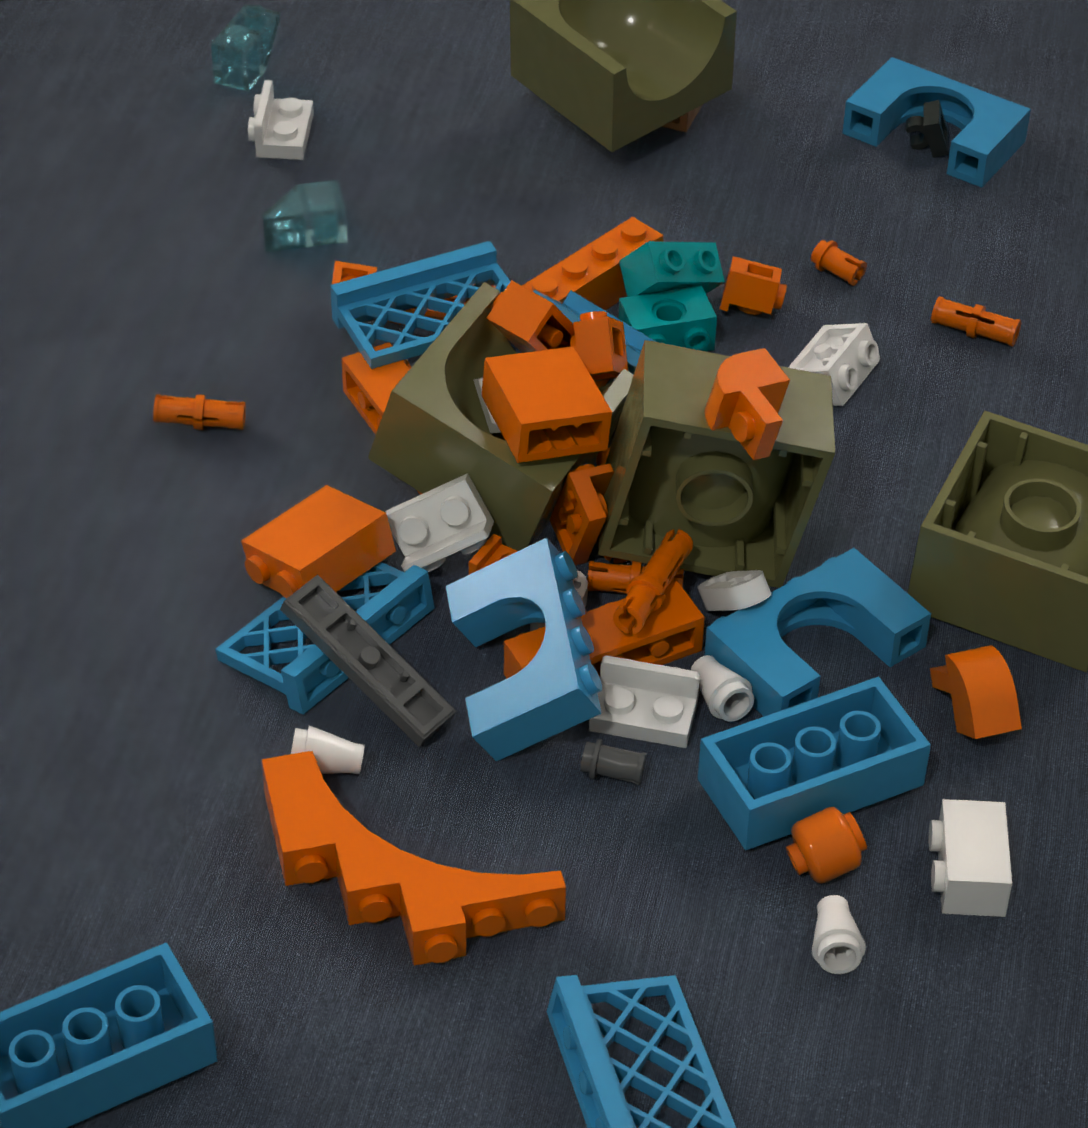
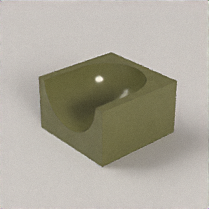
M510 0L511 76L609 151L614 152L732 89L737 11L721 0Z
M484 282L391 391L367 459L422 494L468 473L494 520L489 536L491 537L493 534L502 537L503 545L520 551L532 545L550 522V517L568 473L579 466L593 464L600 451L517 463L502 433H490L473 380L483 377L485 358L517 354V352L513 349L507 338L486 319L500 291ZM623 369L613 382L599 387L600 392L612 410L609 441L619 422L634 375L626 369Z
M645 340L605 463L612 465L614 474L604 495L608 515L599 534L598 555L647 564L660 546L666 533L674 529L676 535L679 529L688 533L693 541V549L681 564L680 569L711 576L731 571L761 570L764 573L768 586L782 587L835 455L831 376L780 366L790 379L778 412L783 422L770 457L753 460L741 443L734 438L729 427L711 430L705 418L706 404L718 369L722 362L730 356Z
M984 410L920 527L908 594L926 608L933 618L1087 673L1088 445Z

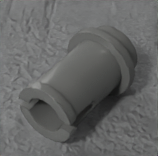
M597 739L596 743L586 742L580 771L589 773V778L595 779L596 775H601L640 785L645 767L646 753L605 746L602 739Z

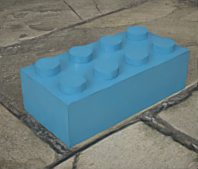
M878 676L701 738L697 779L746 851L790 835L791 828L796 822L828 807H835L842 814H846L923 786L931 744Z
M167 942L0 1012V1128H67L217 1062L213 1021Z

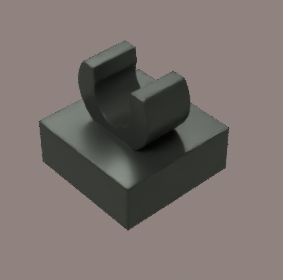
M940 101L924 103V117L912 116L906 120L907 133L914 131L922 132V134L911 136V148L921 150L929 145L933 158L948 155L949 131Z

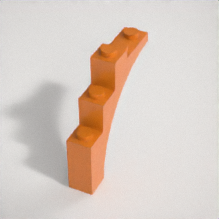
M313 751L262 759L264 793L285 886L314 883L322 879L337 877L349 925L365 922L375 923L387 918L401 916L414 966L431 962L443 963L452 958L466 956V938L493 936L499 932L531 926L542 927L552 922L565 920L566 885L561 871L521 875L478 873L433 863L400 850L369 831L340 804L324 781Z

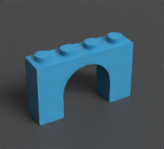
M891 57L846 101L842 134L877 147L897 126L906 122L908 118L912 116L924 117V103L939 100L945 121L962 130L951 141L947 174L982 188L1026 141L1031 109Z
M548 538L542 539L446 586L452 623L475 647L520 626L530 623H546L545 636L541 647L526 667L515 675L465 698L472 738L496 762L602 714L598 692L603 689L602 682L596 669L591 664L589 654L594 652V646L581 619V616L586 614V609L573 582V579L578 577L577 569L570 555L566 551L560 553Z
M852 548L837 557L829 558L812 571L800 577L792 578L784 586L771 592V596L766 600L715 620L706 630L704 656H713L720 664L747 679L751 683L754 695L753 707L762 716H767L818 698L821 676L784 643L782 637L790 631L810 625H826L839 628L856 637L885 664L892 667L926 647L931 613L857 549Z

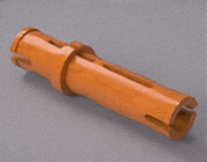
M674 529L668 531L641 575L634 577L626 588V598L613 614V621L619 630L629 634L632 628L633 634L638 633L643 628L649 614L660 608L665 599V589L669 586L680 569L681 564L693 549V541L688 533L678 529L675 535Z

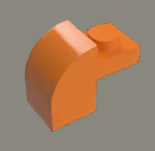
M765 348L738 353L724 360L718 369L705 408V418L710 429L717 430L729 427L734 438L741 443L753 460L770 457L783 422L778 412L790 379Z
M989 645L945 655L946 665L930 668L932 687L951 693L956 732L979 739L1022 729L1017 693L1011 672L1005 659L994 646Z

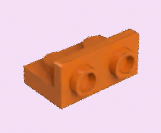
M610 463L596 467L593 464H585L568 473L550 517V522L563 552L566 551L570 555L575 566L587 563L607 518L608 509L604 495L614 474Z

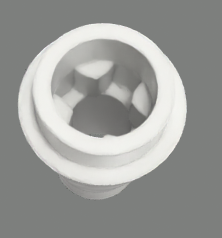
M710 655L702 656L694 662L691 670L697 671L700 674L699 688L714 717L732 722L748 714L754 703V695L751 683L747 679L720 664Z
M309 725L308 730L295 728L291 754L313 751L321 774L352 773L359 775L365 745L353 743Z
M838 895L826 896L817 905L818 916L812 945V955L825 971L833 974L848 973L860 964L866 950V945L849 911L847 900Z

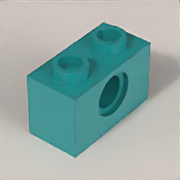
M648 241L619 260L627 297L702 285L707 294L725 283L716 242Z
M702 285L619 298L618 319L656 342L706 352L715 350L717 316Z

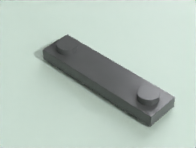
M318 574L283 601L280 610L418 747L422 746L452 720L457 711Z

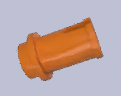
M821 240L811 255V262L815 264L817 270H827L847 281L852 286L857 284V280L860 281L867 268L866 262L839 249L838 243L833 240L828 242Z

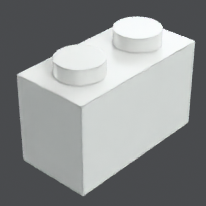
M943 799L939 820H931L929 825V850L938 851V860H933L931 888L932 892H941L942 914L1005 917L1012 888L1005 802Z

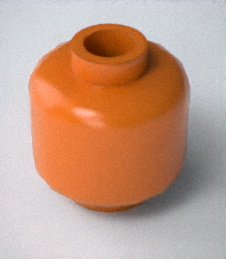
M828 807L796 822L791 828V836L794 843L785 847L798 875L808 872L816 883L823 884L858 868L862 862L861 852L867 849V844L855 818L850 812L842 814L837 808Z

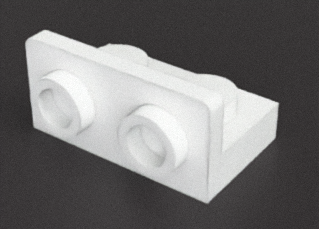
M265 80L262 93L255 94L254 117H250L248 122L249 141H255L256 157L304 160L314 114L313 101L299 100L297 98L274 99L273 80Z
M868 323L823 325L788 368L831 376L833 405L844 406L880 361L877 343L873 340Z
M468 473L385 511L391 533L405 556L401 565L404 572L413 565L430 572L446 561L445 557L458 551L465 555L480 549L487 542L486 538L489 537L494 523Z
M604 656L600 668V679L603 689L598 692L602 714L589 719V731L687 748L698 705L700 674L697 671Z

